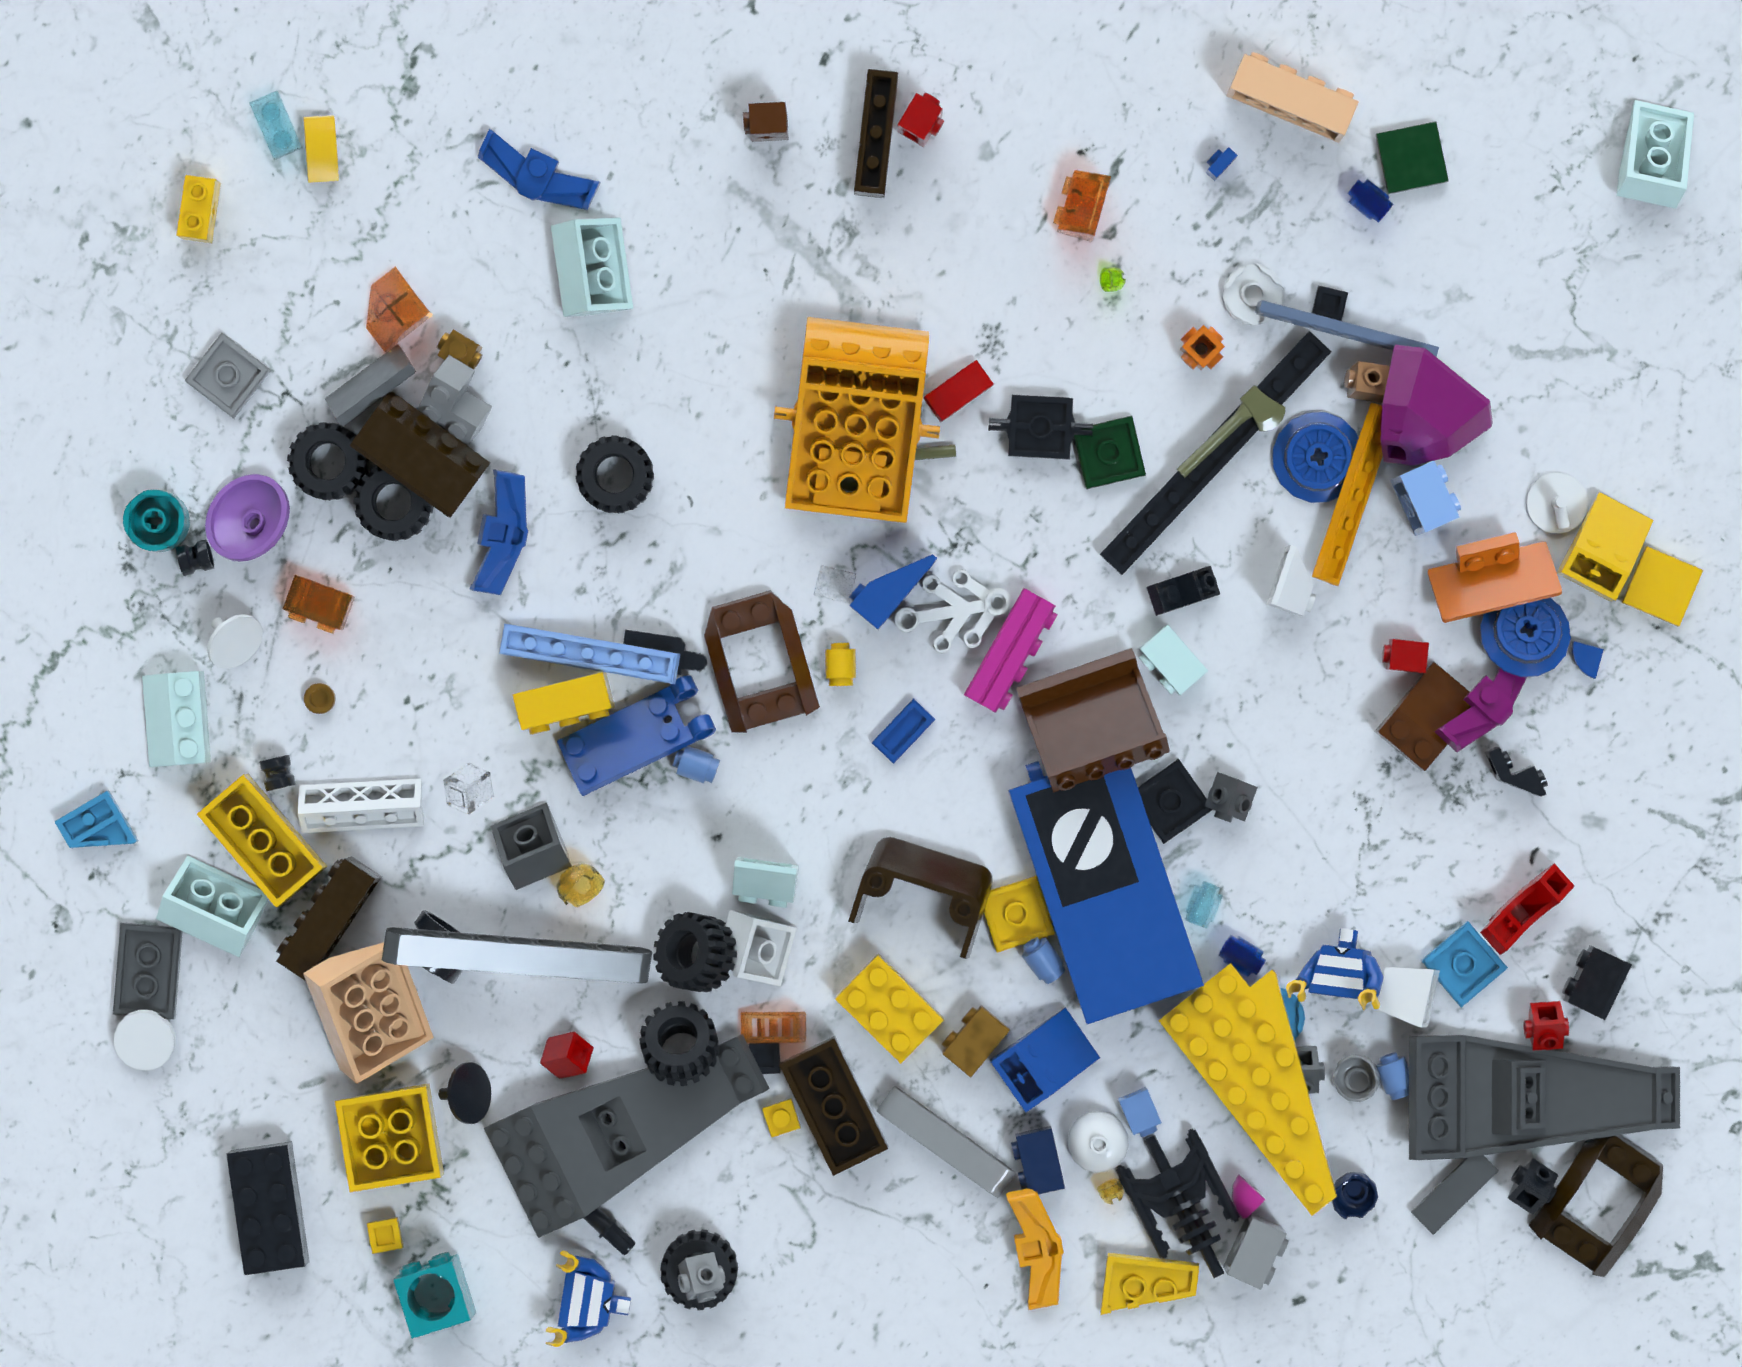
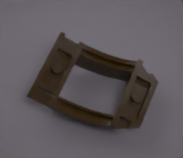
M1621 1135L1585 1141L1573 1163L1556 1186L1557 1191L1548 1204H1543L1535 1218L1530 1221L1529 1227L1540 1240L1545 1238L1592 1270V1275L1605 1277L1632 1242L1662 1194L1663 1164ZM1597 1159L1645 1191L1630 1216L1610 1243L1563 1212Z

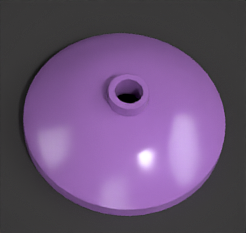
M259 474L245 475L228 483L215 496L207 512L205 530L211 547L222 557L238 562L253 560L268 552L280 540L288 524L290 506L286 492L275 480Z

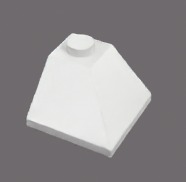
M1289 545L1285 547L1266 605L1298 616H1304L1305 611L1311 612L1316 595L1311 593L1313 585L1297 547Z
M730 910L725 926L730 927L733 932L730 937L736 940V945L733 946V950L737 951V958L733 957L732 963L735 964L732 970L733 976L781 987L797 927Z

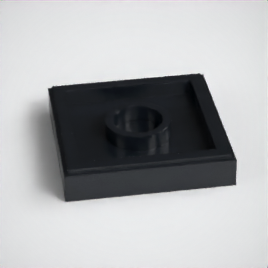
M1179 759L1138 786L1150 825L1163 844L1213 810L1205 807L1207 798Z

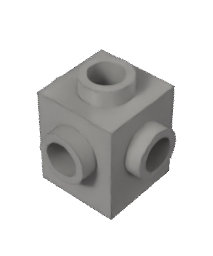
M714 1252L685 1258L678 1264L680 1272L678 1283L681 1292L686 1293L687 1301L698 1299V1303L713 1300L716 1298V1294L724 1288V1270L721 1265L718 1266Z

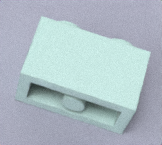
M1169 625L1164 626L1139 648L1142 653L1139 659L1150 671L1155 668L1163 678L1159 682L1170 694L1176 692L1178 695H1181L1208 672Z

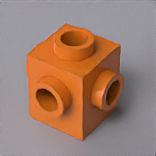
M1203 325L1198 331L1192 327L1180 339L1184 343L1180 348L1184 353L1181 359L1193 370L1196 367L1202 370L1205 366L1211 370L1224 357L1220 353L1225 347L1221 343L1224 339L1213 327L1207 329ZM1204 344L1207 348L1204 355L1197 354L1195 350L1196 345Z

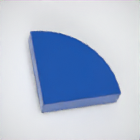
M1573 641L1572 655L1576 665L1583 674L1596 679L1604 649Z

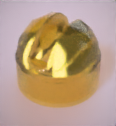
M1119 1179L1108 1180L1097 1188L1101 1199L1107 1204L1112 1205V1199L1116 1197L1120 1202L1124 1195Z

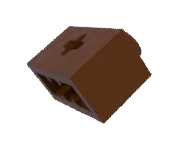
M786 102L748 104L749 112H743L745 135L750 134L752 142L789 140Z

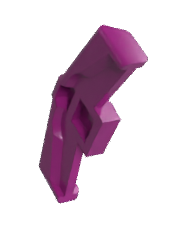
M1499 668L1493 681L1488 676H1484L1463 699L1471 708L1434 732L1455 752H1459L1507 721L1513 714V705L1527 677H1519L1504 672L1501 668Z

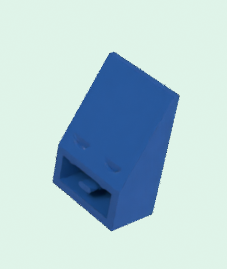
M1065 1007L992 1057L990 1061L1026 1113L1100 1059V1056Z

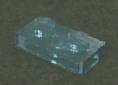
M278 91L249 102L274 160L303 148Z

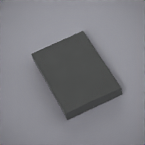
M397 344L327 396L325 400L341 426H345L415 374L416 371L405 352Z
M120 923L113 1015L126 1016L137 1010H153L164 1019H175L183 931L170 926Z

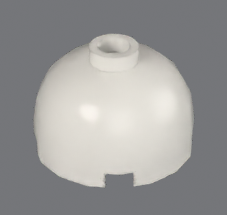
M1101 1111L1088 1112L1080 1116L1071 1126L1068 1136V1150L1074 1162L1084 1170L1094 1173L1108 1172L1117 1167L1126 1156L1129 1146L1128 1133L1122 1122L1114 1115Z

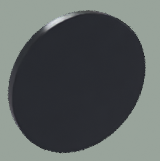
M472 1062L462 1063L454 1069L449 1078L448 1087L441 1088L438 1096L440 1100H448L450 1110L458 1121L464 1124H475L481 1121L489 1110L491 1084L485 1070L480 1065Z

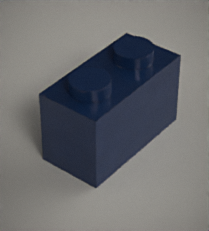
M1051 1126L1016 1133L1017 1141L1011 1142L1014 1159H1021L1023 1171L1018 1172L1021 1190L1032 1189L1039 1195L1065 1189Z

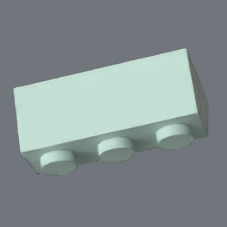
M621 218L574 219L552 225L551 231L564 317L587 316L633 309Z
M204 671L142 676L149 767L210 763Z
M187 855L162 897L156 919L240 957L269 899L261 889Z

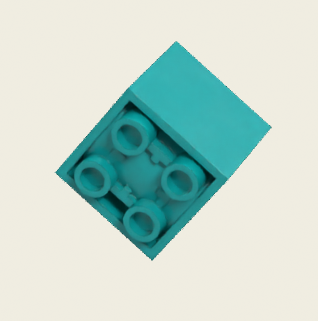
M444 1252L431 1257L432 1259L425 1265H421L420 1261L402 1266L403 1269H400L399 1274L394 1278L393 1281L412 1339L470 1321L476 1314L458 1254L450 1256L449 1252ZM424 1274H437L438 1277L449 1281L455 1295L448 1305L449 1310L434 1313L419 1305L414 1291L421 1280L420 1276Z

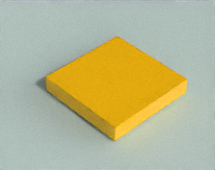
M1645 546L1621 603L1679 627L1703 570Z
M1037 876L990 891L984 914L997 953L1026 944L1035 937L1042 939L1055 934Z

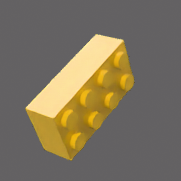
M243 774L197 813L198 817L276 908L286 903L328 867L249 774Z

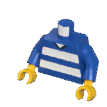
M1340 929L1338 946L1322 945L1321 949L1316 951L1303 967L1296 980L1287 984L1286 991L1288 998H1291L1294 992H1299L1297 995L1299 1002L1306 1000L1305 989L1309 988V993L1358 999L1363 1010L1366 1009L1365 1006L1368 1002L1372 1003L1374 1009H1379L1380 1002L1377 997L1380 994L1384 976L1371 951L1356 949L1358 931Z
M565 1250L561 1251L560 1254L568 1258L567 1262L564 1265L556 1264V1267L566 1272L558 1327H562V1329L548 1327L545 1331L555 1333V1339L552 1342H546L547 1345L559 1347L563 1343L582 1341L601 1333L603 1327L608 1326L611 1313L628 1316L631 1304V1297L614 1295L616 1281L611 1279L610 1272L595 1259L573 1256Z

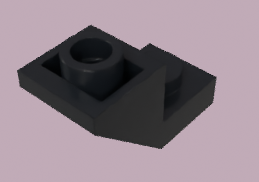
M1211 566L1146 587L1156 616L1220 595L1217 580Z
M1495 747L1485 752L1496 780L1536 796L1546 795L1544 787L1548 786V783L1541 769L1536 770L1535 766H1528L1511 774L1509 769L1513 768V764L1507 751L1501 752L1500 747Z

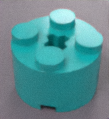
M146 490L134 497L126 506L123 514V526L128 537L138 547L153 552H166L182 544L190 528V516L184 502L177 496L161 490ZM158 513V516L163 518V523L159 524L156 529V525L151 524L150 521L151 518H156Z

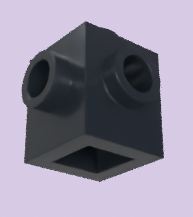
M1532 1158L1525 1167L1519 1165L1513 1173L1511 1181L1514 1184L1507 1198L1533 1215L1544 1203L1548 1204L1557 1191L1554 1184L1558 1174Z

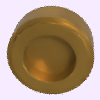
M313 684L304 694L305 706L309 711L316 714L329 712L335 704V693L326 684Z

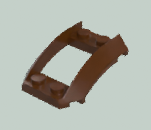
M770 590L711 608L704 637L731 732L747 733L748 729L805 713L807 716L820 707L793 611ZM779 622L796 682L738 698L721 638Z

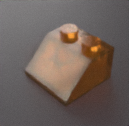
M1074 170L1072 177L1066 176L1061 193L1067 195L1064 207H1057L1053 221L1054 224L1059 225L1058 233L1089 242L1093 241L1111 176Z

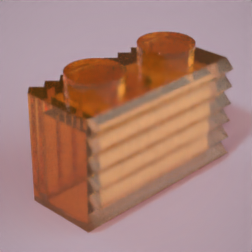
M295 575L283 610L289 612L288 618L305 624L308 618L318 622L316 628L334 634L335 629L343 631L355 596Z

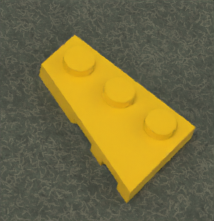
M1107 1253L1101 1315L1124 1308H1138L1139 1305L1162 1303L1196 1296L1199 1263Z

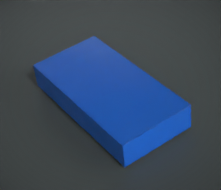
M913 698L874 739L872 744L894 764L936 719Z

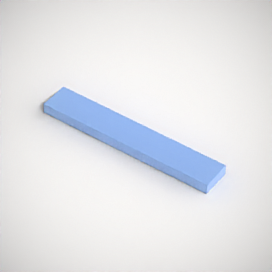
M504 624L499 654L670 684L676 683L680 654L511 624Z

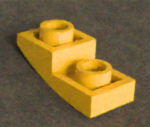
M334 115L303 117L308 183L339 181Z

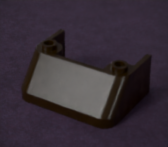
M894 837L881 839L876 844L863 873L848 922L859 923L867 896L882 897L891 890L894 878L953 896L949 907L951 918L957 924L969 927L960 957L964 959L970 958L993 884V876L990 870L983 865Z

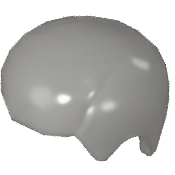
M1350 1055L1337 1063L1333 1082L1338 1093L1346 1100L1362 1102L1371 1098L1377 1091L1380 1083V1074L1376 1064L1369 1058Z

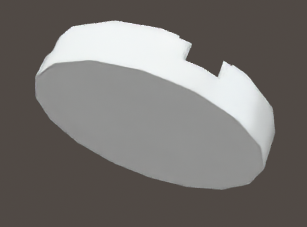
M1250 264L1239 267L1229 275L1224 284L1222 298L1225 309L1233 319L1242 324L1256 326L1272 319L1256 315L1257 302L1263 300L1282 305L1284 291L1281 280L1273 270L1264 265Z
M137 1010L127 1014L119 1022L114 1033V1048L118 1057L127 1066L136 1070L150 1071L161 1067L169 1060L175 1048V1032L171 1023L166 1018L164 1019L158 1015L159 1013L153 1010Z

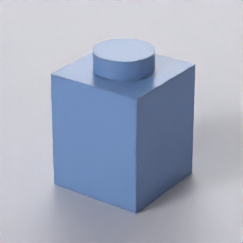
M1146 1087L1118 1098L1133 1135L1139 1133L1141 1137H1144L1158 1130L1156 1126L1162 1122Z

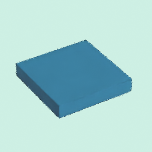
M1469 921L1461 925L1421 960L1427 969L1440 970L1438 982L1461 1008L1508 968Z

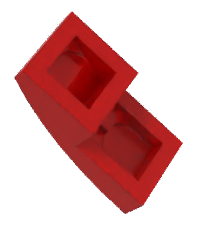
M975 360L928 393L923 399L938 420L943 422L991 388L994 383L979 362Z

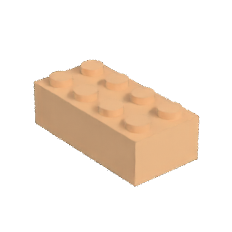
M1252 52L1250 56L1244 54L1226 95L1227 97L1339 143L1342 140L1359 101L1353 99V93L1341 88H1337L1336 91L1324 87L1326 84L1324 81L1312 76L1304 79L1296 75L1297 70L1287 65L1280 64L1278 68L1268 64L1269 59L1258 53Z

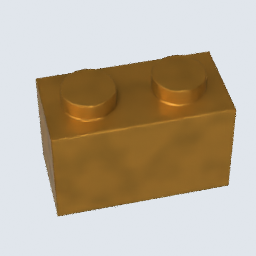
M982 1005L977 1010L972 1007L961 1020L965 1024L958 1033L952 1031L941 1044L945 1047L942 1054L970 1078L1010 1031L1004 1023Z

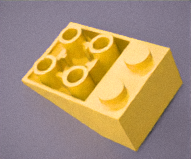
M1598 492L1556 573L1610 602L1616 601L1632 571L1654 520Z

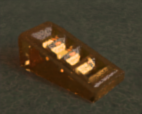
M741 1012V1034H743L747 1043L806 1042V1012ZM752 1018H757V1036H753ZM765 1018H769V1036H765ZM778 1018H782V1036H778ZM790 1018H793V1036H791Z

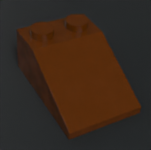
M1433 661L1426 669V673L1421 675L1374 732L1420 771H1426L1448 745L1434 731L1471 708L1463 700L1470 691Z

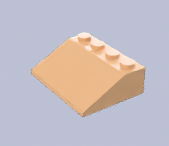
M384 942L330 957L303 973L339 1069L356 1084L434 1038L408 966L382 961Z

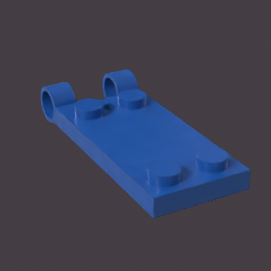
M682 676L676 679L675 684H670L669 687L557 740L582 796L715 733L716 728L710 715L698 716L685 726L675 705L697 694L698 688L692 676ZM666 717H672V721L670 723L664 722Z

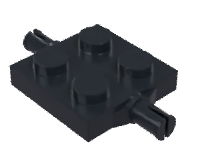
M1012 395L1011 411L1007 419L989 418V424L1001 425H988V431H1007L1009 439L1008 456L1070 460L1071 443L1074 435L1093 436V431L1081 430L1093 429V423H1075L1073 417V398Z

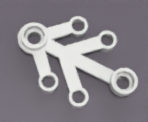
M960 569L953 574V584L958 588H967L981 599L967 602L941 584L938 577L928 575L922 582L924 591L936 594L951 606L918 612L912 608H902L895 615V624L899 630L911 632L916 629L918 624L953 618L943 634L936 637L933 642L934 649L938 653L944 654L951 649V642L970 614L983 612L973 630L967 631L963 637L967 647L976 648L980 645L982 635L993 619L1005 617L1011 611L1012 598L1010 594L1002 588L988 590L973 580L966 570ZM959 573H964L967 576V582L963 585L958 584L955 580L956 575ZM930 578L937 581V588L934 590H929L925 586L926 581ZM999 597L1002 599L1003 606L1000 609L992 607L991 601L993 598ZM904 614L912 616L913 622L911 625L905 626L901 623V617ZM970 633L977 634L979 638L978 642L974 645L967 642V635ZM944 638L948 641L949 645L946 650H939L937 648V641Z

